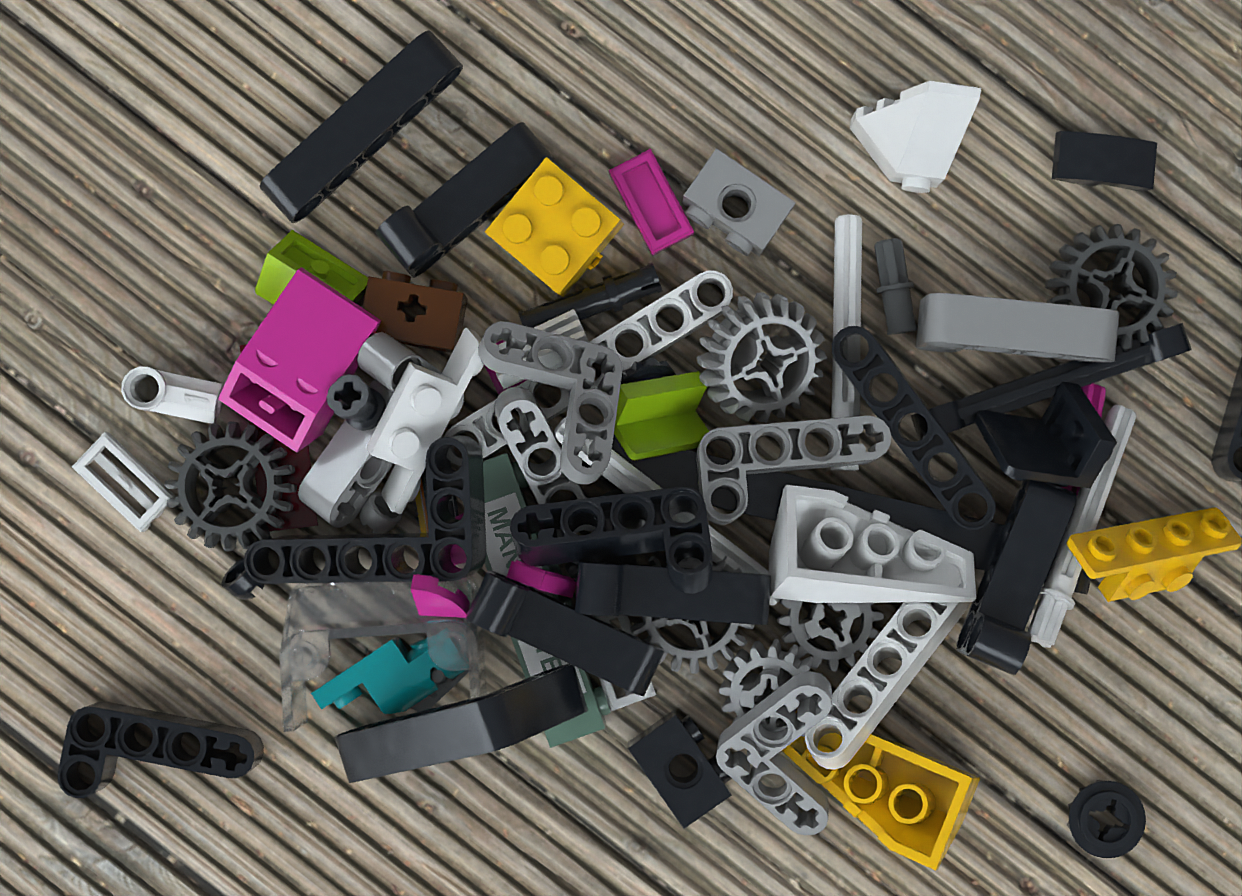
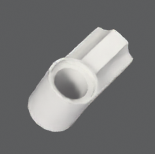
M137 367L125 375L122 381L121 392L124 400L130 406L139 410L216 424L223 404L218 400L224 384L160 371L150 367ZM153 376L159 385V392L152 401L145 403L138 396V385L144 378Z

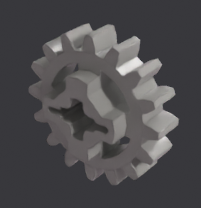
M780 599V603L789 608L788 615L777 617V623L789 626L790 631L781 638L784 643L795 641L798 643L799 649L796 656L798 659L809 653L811 654L810 657L814 659L812 668L817 669L822 659H825L829 670L837 671L839 659H844L851 667L855 666L854 653L860 651L864 654L869 648L865 643L868 637L876 639L879 632L872 628V622L884 619V614L871 610V605L874 603H824L830 609L841 612V616L835 619L837 625V633H835L830 627L819 625V620L825 617L823 603L811 602L812 605L808 616L799 622V611L803 601ZM861 616L859 631L852 640L849 635L851 625L855 618ZM820 635L828 638L835 650L816 648L807 640Z
M774 639L769 650H765L760 641L754 642L750 649V654L744 649H740L734 658L735 663L729 662L723 673L727 680H724L721 684L719 693L730 696L721 707L723 712L735 711L734 723L772 694L771 689L774 692L793 676L801 672H808L814 659L808 657L800 661L796 657L799 646L795 644L789 649L788 653L781 651L780 640ZM763 666V671L760 674L751 673L749 677H744L752 669ZM770 680H771V689L767 687L768 684H769V682H770ZM801 693L800 703L809 697ZM815 693L810 698L818 701V694ZM774 716L766 717L760 722L764 729L771 732H780L787 727L784 720Z

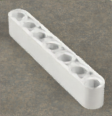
M718 271L700 273L594 338L590 343L612 349L622 362V371H627L635 361L643 364L647 359L656 356L708 324V320H714L722 315V306H729L733 297L731 282L724 274ZM706 283L717 285L722 290L723 301L714 307L703 305L697 296L698 288ZM666 308L677 310L683 318L682 327L674 332L662 330L656 322V316L661 310ZM625 333L636 334L641 339L643 348L637 356L624 357L616 350L615 343L617 338ZM563 362L550 367V369L561 368ZM601 373L590 389H598V385L605 375L604 373ZM526 380L517 387H523L531 391L535 396L536 389L543 383ZM560 388L561 398L559 402L551 408L541 407L548 422L568 410L570 390ZM496 400L453 425L444 436H459L465 432L474 433L482 451L483 461L508 447L503 434L494 425ZM520 407L514 408L519 413V425L524 434L526 431L531 430L527 418ZM452 445L447 452V458L452 463L461 466L463 459L457 456L454 445Z

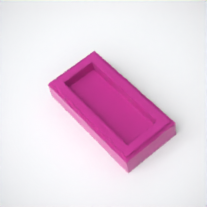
M651 149L608 170L616 189L652 256L694 235V230Z

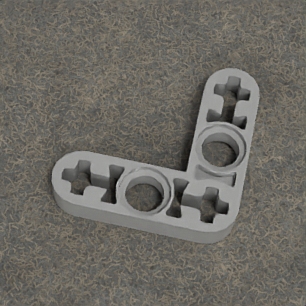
M500 321L493 323L486 329L478 346V355L482 363L489 369L499 373L570 390L560 466L564 475L575 483L590 484L595 482L608 467L611 457L622 378V362L619 356L612 349L602 345L511 322ZM498 339L506 341V347L509 350L507 355L499 353V346L496 344ZM525 345L531 346V349L527 355L526 361L522 360V357L525 353L523 349ZM543 349L556 351L563 360V366L557 369L545 367L538 358V352ZM593 363L601 365V372L605 374L598 385V389H590L595 378V369L591 368ZM584 404L597 406L603 414V423L598 425L587 423L582 419L579 407ZM586 439L593 440L589 445L588 459L593 462L589 468L582 466V458L577 456L583 448Z
M811 671L801 672L793 676L726 728L719 736L716 752L717 764L727 775L789 829L801 835H815L826 827L829 812L828 798L822 790L779 752L823 720L830 712L832 705L831 684L823 675ZM801 693L809 697L800 703ZM815 693L818 694V701L810 698V696ZM774 716L784 720L787 727L780 732H771L764 729L760 722L766 717ZM732 747L734 750L738 752L732 754L730 752V748ZM743 748L747 749V755L740 750ZM766 774H777L783 777L786 783L779 788H770L763 785L760 778ZM798 806L805 811L802 813L798 812ZM812 808H814V809H815V813L813 814L812 812H810V811H808V810H811Z

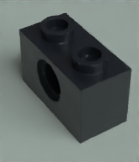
M673 710L628 742V750L683 829H685L732 796L726 784L732 778L719 767L716 754L709 759L698 743L705 739V737L689 714L681 719L676 711ZM679 754L691 755L697 762L695 771L687 777H677L669 769L671 760Z

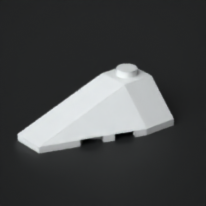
M927 81L901 91L899 100L894 101L888 98L878 100L876 111H873L872 107L867 106L857 108L851 118L850 130L889 181L902 183L901 189L905 191L927 193L930 192V187L937 188L945 179L979 102L981 88Z

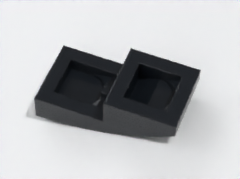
M1056 132L1051 179L1089 187L1103 184L1140 192L1152 190L1154 187L1157 142L1097 133Z

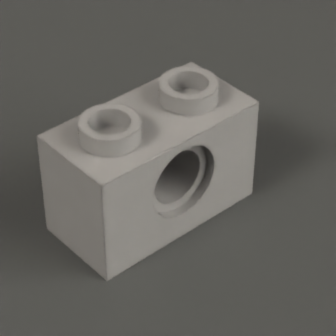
M717 148L685 192L682 204L688 208L685 214L695 223L705 229H709L711 225H714L727 234L725 242L733 249L745 256L753 252L759 257L796 203ZM732 196L740 197L747 203L748 213L741 218L730 217L723 210V201Z

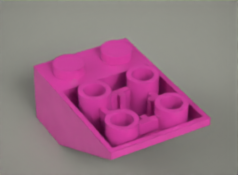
M301 267L293 275L235 361L218 400L295 452H299L324 433L334 414V410L327 403V394L330 386L341 376L354 375L358 367L357 358L359 350L363 343L375 334L381 320Z

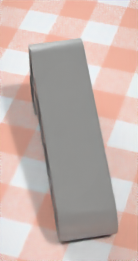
M931 293L920 300L916 348L934 352H959L966 349L1087 362H1114L1119 312L1103 308L951 293Z
M384 332L375 333L363 343L358 353V366L374 378L369 387L382 394L386 401V407L409 362L436 373H442ZM345 420L299 487V499L333 527L340 528L346 526L358 515L365 502L394 464L370 455L366 448L376 427L366 431L357 430Z
M511 387L500 393L495 401L494 410L501 433L538 503H552L550 502L551 496L556 491L562 489L573 492L570 500L586 499L587 497L581 485L571 481L564 475L560 466L562 448L555 439L553 430L532 392L523 387ZM517 407H520L521 411L525 413L531 429L524 434L517 419L511 413ZM548 448L552 451V455L544 463L533 464L528 461V457L536 449ZM617 488L599 497L625 493ZM633 518L625 522L623 526L628 529H637L643 526L645 521ZM581 525L578 528H576L573 533L576 534L577 532L582 530H589L593 532L596 527L592 525ZM556 529L557 536L563 537L562 530ZM602 558V559H594V560H586V561H596V562H599V561H601V560H603V559H605V558Z
M856 416L722 427L710 430L704 435L696 451L699 493L702 495L706 505L707 519L715 524L725 525L732 523L744 513L748 503L746 474L855 466L872 463L889 449L891 445L890 429L883 420L875 416ZM863 429H865L867 437H875L876 444L871 446L868 452H866L864 444H848L842 449L844 456L840 455L842 440L857 437L863 432ZM808 433H820L827 439L829 449L826 456L816 457L808 452L805 446V437ZM768 436L774 438L779 443L781 451L777 460L767 461L757 454L755 447L758 438ZM715 440L726 442L731 447L732 460L724 465H717L711 462L706 453L707 445ZM723 488L730 490L735 495L737 505L733 513L720 514L715 511L711 504L713 491Z

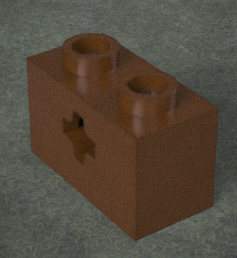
M383 271L382 278L368 277L363 309L381 320L375 333H387L403 345L448 353L453 352L462 334L468 301L464 293L457 292L458 284L430 279L429 287L410 284L411 276L391 271ZM415 300H418L419 304L426 310V314L417 315L414 322H411V318L403 312L404 307H413Z

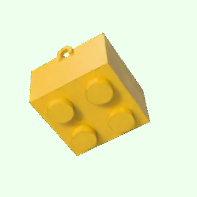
M546 157L485 230V233L554 292L563 297L587 269L592 271L603 258L600 253L624 226V223Z

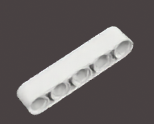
M904 602L832 694V705L829 714L805 732L807 748L819 766L836 770L850 762L967 610L970 602ZM916 620H924L931 625L930 630L920 637L909 635L906 632V628L911 622ZM888 657L896 658L902 662L900 669L891 675H883L876 670L879 662ZM866 695L872 699V704L867 711L858 714L847 710V705L853 697ZM836 733L841 735L842 743L835 751L827 753L818 750V742L825 734Z

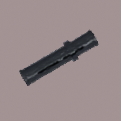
M649 263L647 266L612 278L611 274L602 277L603 282L528 310L519 311L518 313L522 325L531 328L539 326L572 309L575 310L581 321L614 309L615 313L624 310L622 305L657 292H663L653 263Z

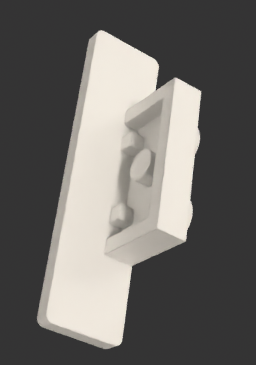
M469 328L463 330L441 374L412 362L408 363L366 446L370 455L395 464L381 492L382 497L392 512L402 514L407 503L413 501L417 496L421 485V475L426 468L427 450L433 442L442 438V434L450 419L458 415L464 402L465 389L472 376H476L484 365L478 355V346L482 338Z

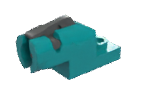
M448 627L438 634L410 644L412 648L410 651L407 650L399 636H397L311 694L321 710L334 702L339 710L363 694L358 686L363 683L384 715L405 712L409 708L419 712L431 709L470 671L472 661Z

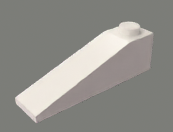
M786 485L783 488L769 549L770 598L813 603L973 602L976 599L974 554L923 530L913 532L889 521V515L876 509L873 513H870L847 502L849 497L835 491Z

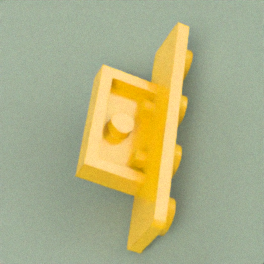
M1213 507L1072 534L1066 544L1088 577L1091 579L1104 577L1098 588L1107 602L1125 598L1137 600L1149 593L1167 590L1168 592L1177 591L1192 580V572L1204 556L1237 550L1242 544V538L1220 509Z

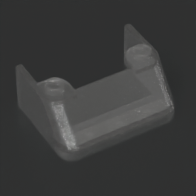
M473 575L456 581L438 582V586L448 589L453 593L457 591V588L461 590L469 599V609L480 587ZM412 582L298 583L291 590L288 597L280 648L284 732L295 731L308 722L305 681L320 676L327 669L331 657L330 639L427 633L428 652L432 661L438 667L448 671L469 670L471 698L487 695L483 628L469 622L465 618L419 616L411 592Z

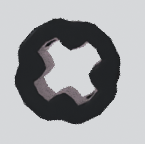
M351 374L341 376L328 390V406L340 418H345L349 425L362 431L373 429L378 425L386 409V401L382 394L370 388L359 376Z

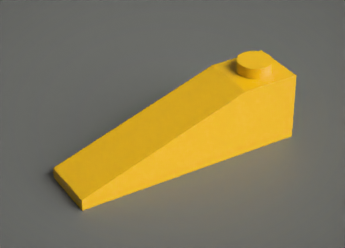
M873 732L850 762L836 770L826 769L818 765L807 748L805 737L800 736L782 750L817 784H821L843 804V807L853 817H857L878 836L877 839L889 850L935 871L938 870L958 833L980 781V777ZM836 733L825 734L818 742V750L827 753L835 751L842 743V736Z

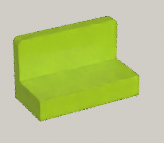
M291 230L267 253L255 287L257 295L274 305L293 275L302 267L357 304L366 293L368 277L294 230Z
M699 371L620 385L614 435L631 460H639L698 447L704 435L709 432L696 412L708 387L700 381L699 375L701 373Z

